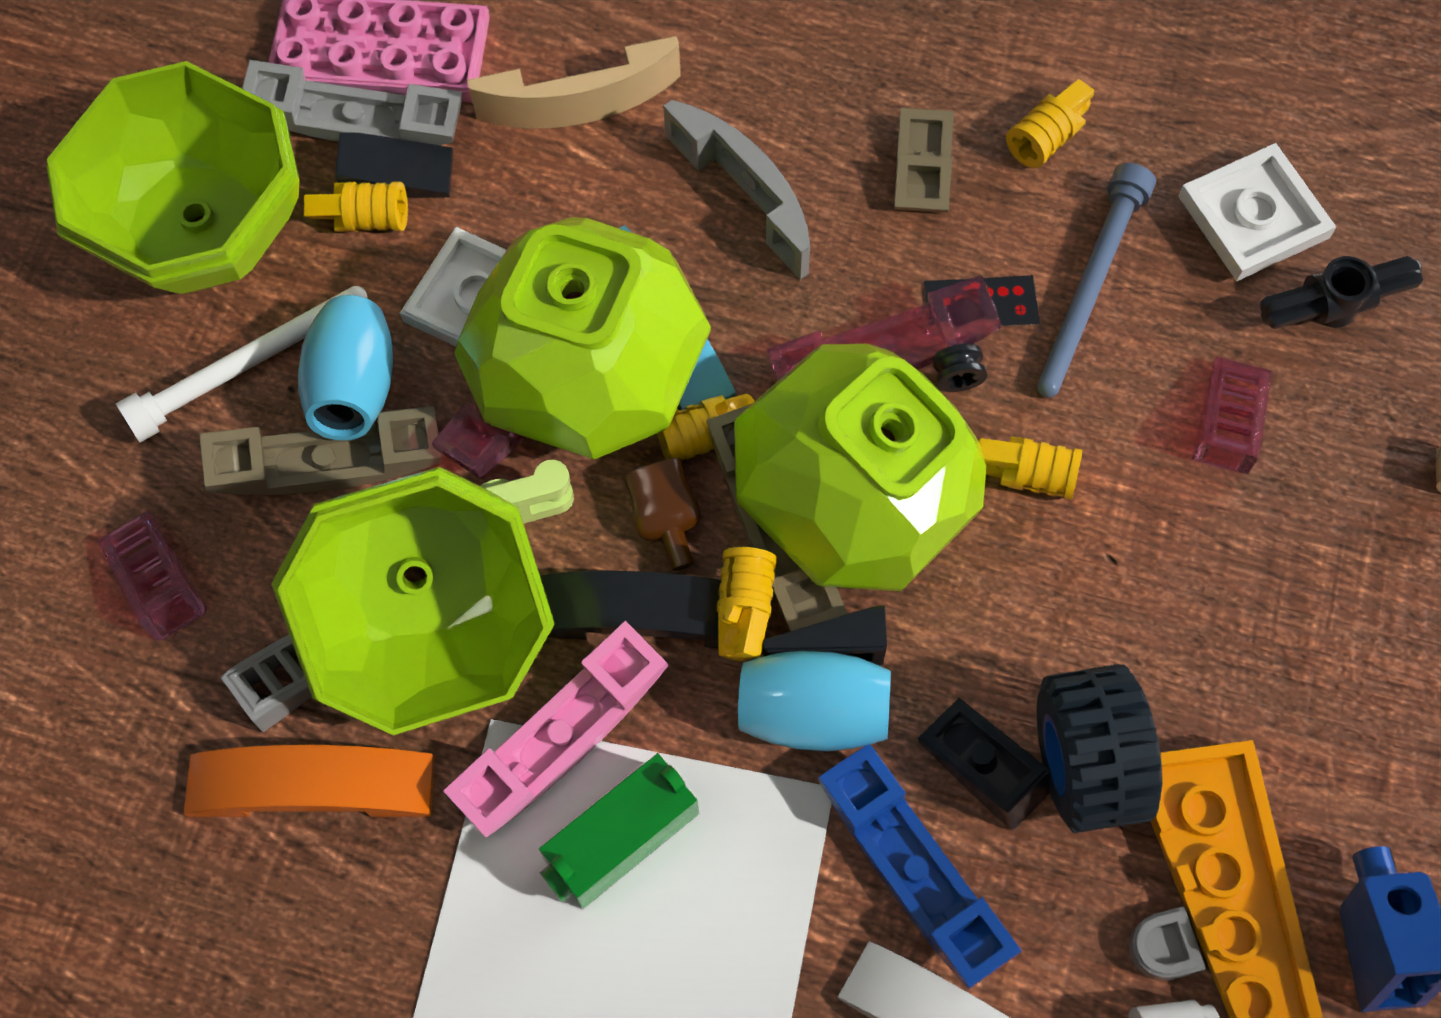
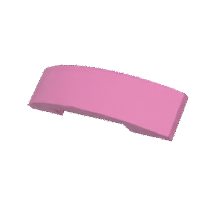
M626 621L581 662L584 669L495 752L488 748L443 790L486 838L536 801L578 764L627 715L668 667L667 662Z

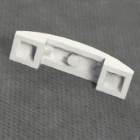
M871 941L868 942L837 999L868 1018H1010L938 975Z

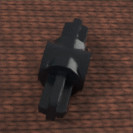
M1410 256L1374 266L1356 257H1338L1332 260L1323 272L1307 276L1302 287L1265 297L1260 302L1261 318L1265 325H1269L1273 329L1311 318L1318 324H1323L1327 327H1344L1353 322L1359 313L1377 308L1380 298L1417 288L1423 282L1422 266L1419 260L1413 259ZM1335 289L1342 290L1348 296L1338 293Z

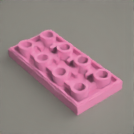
M282 0L268 63L303 68L305 79L308 81L407 95L409 84L460 91L462 92V102L473 103L467 80L480 77L490 19L487 6L409 0Z

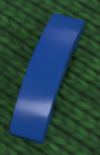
M871 745L862 747L818 777V781L837 813L889 891L928 943L968 990L1021 953V948L983 897L977 899L905 801L906 792Z

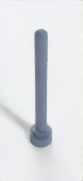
M1121 163L1115 167L1107 191L1110 195L1109 202L1112 205L1037 384L1039 394L1045 398H1052L1058 394L1131 214L1149 202L1154 190L1156 177L1150 170L1141 165Z

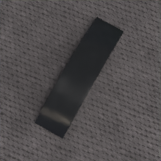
M576 571L540 575L555 623L548 637L587 640V633L612 634L626 621L640 636L704 640V647L718 648L717 602L720 599L719 585L722 580L643 571Z

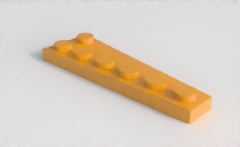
M1249 740L1161 752L1162 794L1156 818H1153V821L1150 822L1229 1018H1323L1254 741Z

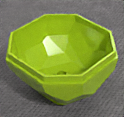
M188 61L112 78L47 158V173L58 236L124 274L154 288L178 294L198 292L242 279L253 270L286 224L299 197V175L284 111L274 104ZM204 216L198 222H191L197 217Z
M570 217L529 230L514 239L478 291L459 336L454 354L485 423L595 460L660 433L670 426L710 334L711 326L679 264L668 249L649 238L592 219ZM571 292H580L583 294L581 297L575 299L565 298V296Z
M867 343L822 344L812 350L734 420L737 503L817 586L901 592L983 508L986 463L976 436L957 408L923 373L887 349ZM881 428L890 430L895 437V441L885 437Z
M440 467L314 504L272 581L275 596L312 698L391 735H397L513 698L555 624L519 507L497 494ZM417 566L426 572V576L418 582H412L403 575L405 570L409 567Z

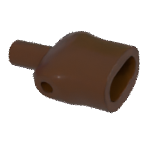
M671 458L627 473L624 476V480L631 498L633 518L640 538L647 541L663 540L672 571L682 570L694 565L685 531L697 525L702 516L696 497L688 483L682 459Z

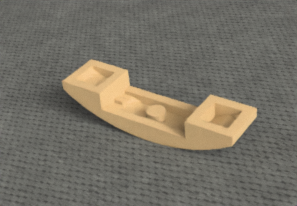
M677 36L625 46L626 65L524 86L520 69L468 79L476 119L507 127L557 128L585 124L627 111L653 98L681 76Z

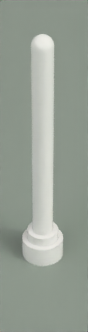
M353 286L334 296L356 295L367 298V293L362 287ZM327 301L154 396L147 392L139 397L135 392L115 404L140 443L160 432L157 426L167 421L165 415L303 340L311 323Z

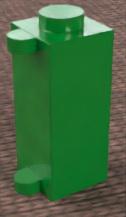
M657 753L539 848L544 861L548 865L539 873L562 903L572 895L581 908L584 909L698 816V800L686 787L679 773Z

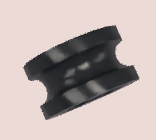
M968 343L956 344L938 351L933 356V368L940 372L936 377V383L940 390L945 392L966 391L979 386L987 379L986 367L980 364L983 359V352L980 346Z

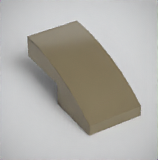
M900 108L894 209L948 213L952 172L951 150L954 111Z

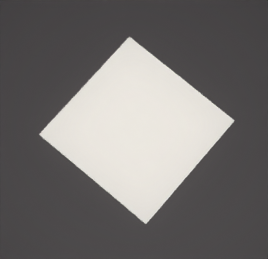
M491 719L482 754L488 748L495 752L523 725ZM600 741L549 790L487 838L465 816L413 1018H792L832 804L820 784L659 753L665 762L679 773L686 787L698 800L699 815L592 903L582 909L572 895L562 903L542 878L539 872L548 865L544 861L539 848L655 754L659 753Z

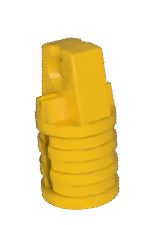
M1078 79L1057 97L1048 94L1028 115L1023 117L1018 124L1014 125L1007 132L1006 143L1012 155L1027 167H1041L1056 150L1062 147L1066 141L1070 140L1085 125L1086 120L1081 116L1089 109L1094 89Z
M391 182L390 184L334 183V194L304 195V216L314 220H334V231L357 232L360 229L404 231L408 219L406 189L402 182Z
M749 394L725 399L721 395L702 400L696 405L685 406L681 410L677 409L670 426L656 434L666 460L671 458L688 460L694 458L695 455L709 453L714 447L706 420L753 404L755 402L753 397Z
M1012 436L1010 437V442L980 438L979 444L986 463V475L1000 478V485L1017 490H1031V492L1038 494L1039 492L1046 493L1048 496L1053 497L1061 496L1064 497L1063 499L1072 501L1082 457V449L1074 448L1073 450L1066 448V446H1053L1046 442L1038 443L1033 442L1032 439Z
M732 547L723 551V567L721 568L720 576L722 581L719 585L720 599L717 602L719 656L733 661L760 658L768 618L771 617L772 606L770 604L773 599L772 585L775 580L774 568L776 567L777 560L775 554L752 547Z

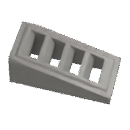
M290 634L244 659L220 676L249 718L263 733L312 697L304 673L293 659L297 654ZM282 665L294 680V682L285 687L281 685L273 674V671ZM261 680L272 693V695L263 700L260 699L252 688Z

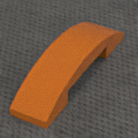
M341 745L251 746L190 754L184 815L186 817H248V812H366L370 817H431L435 756L430 753Z

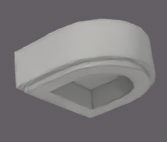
M1184 906L1153 914L1143 919L1131 932L1128 943L1130 958L1136 969L1148 978L1157 981L1173 980L1200 973L1206 969Z

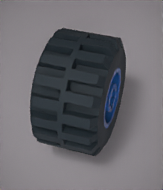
M1115 664L1043 677L1036 708L1039 747L1042 764L1051 771L1049 791L1052 800L1067 827L1073 833L1153 821V818H1156L1162 794L1161 753L1150 706L1133 673L1124 664Z

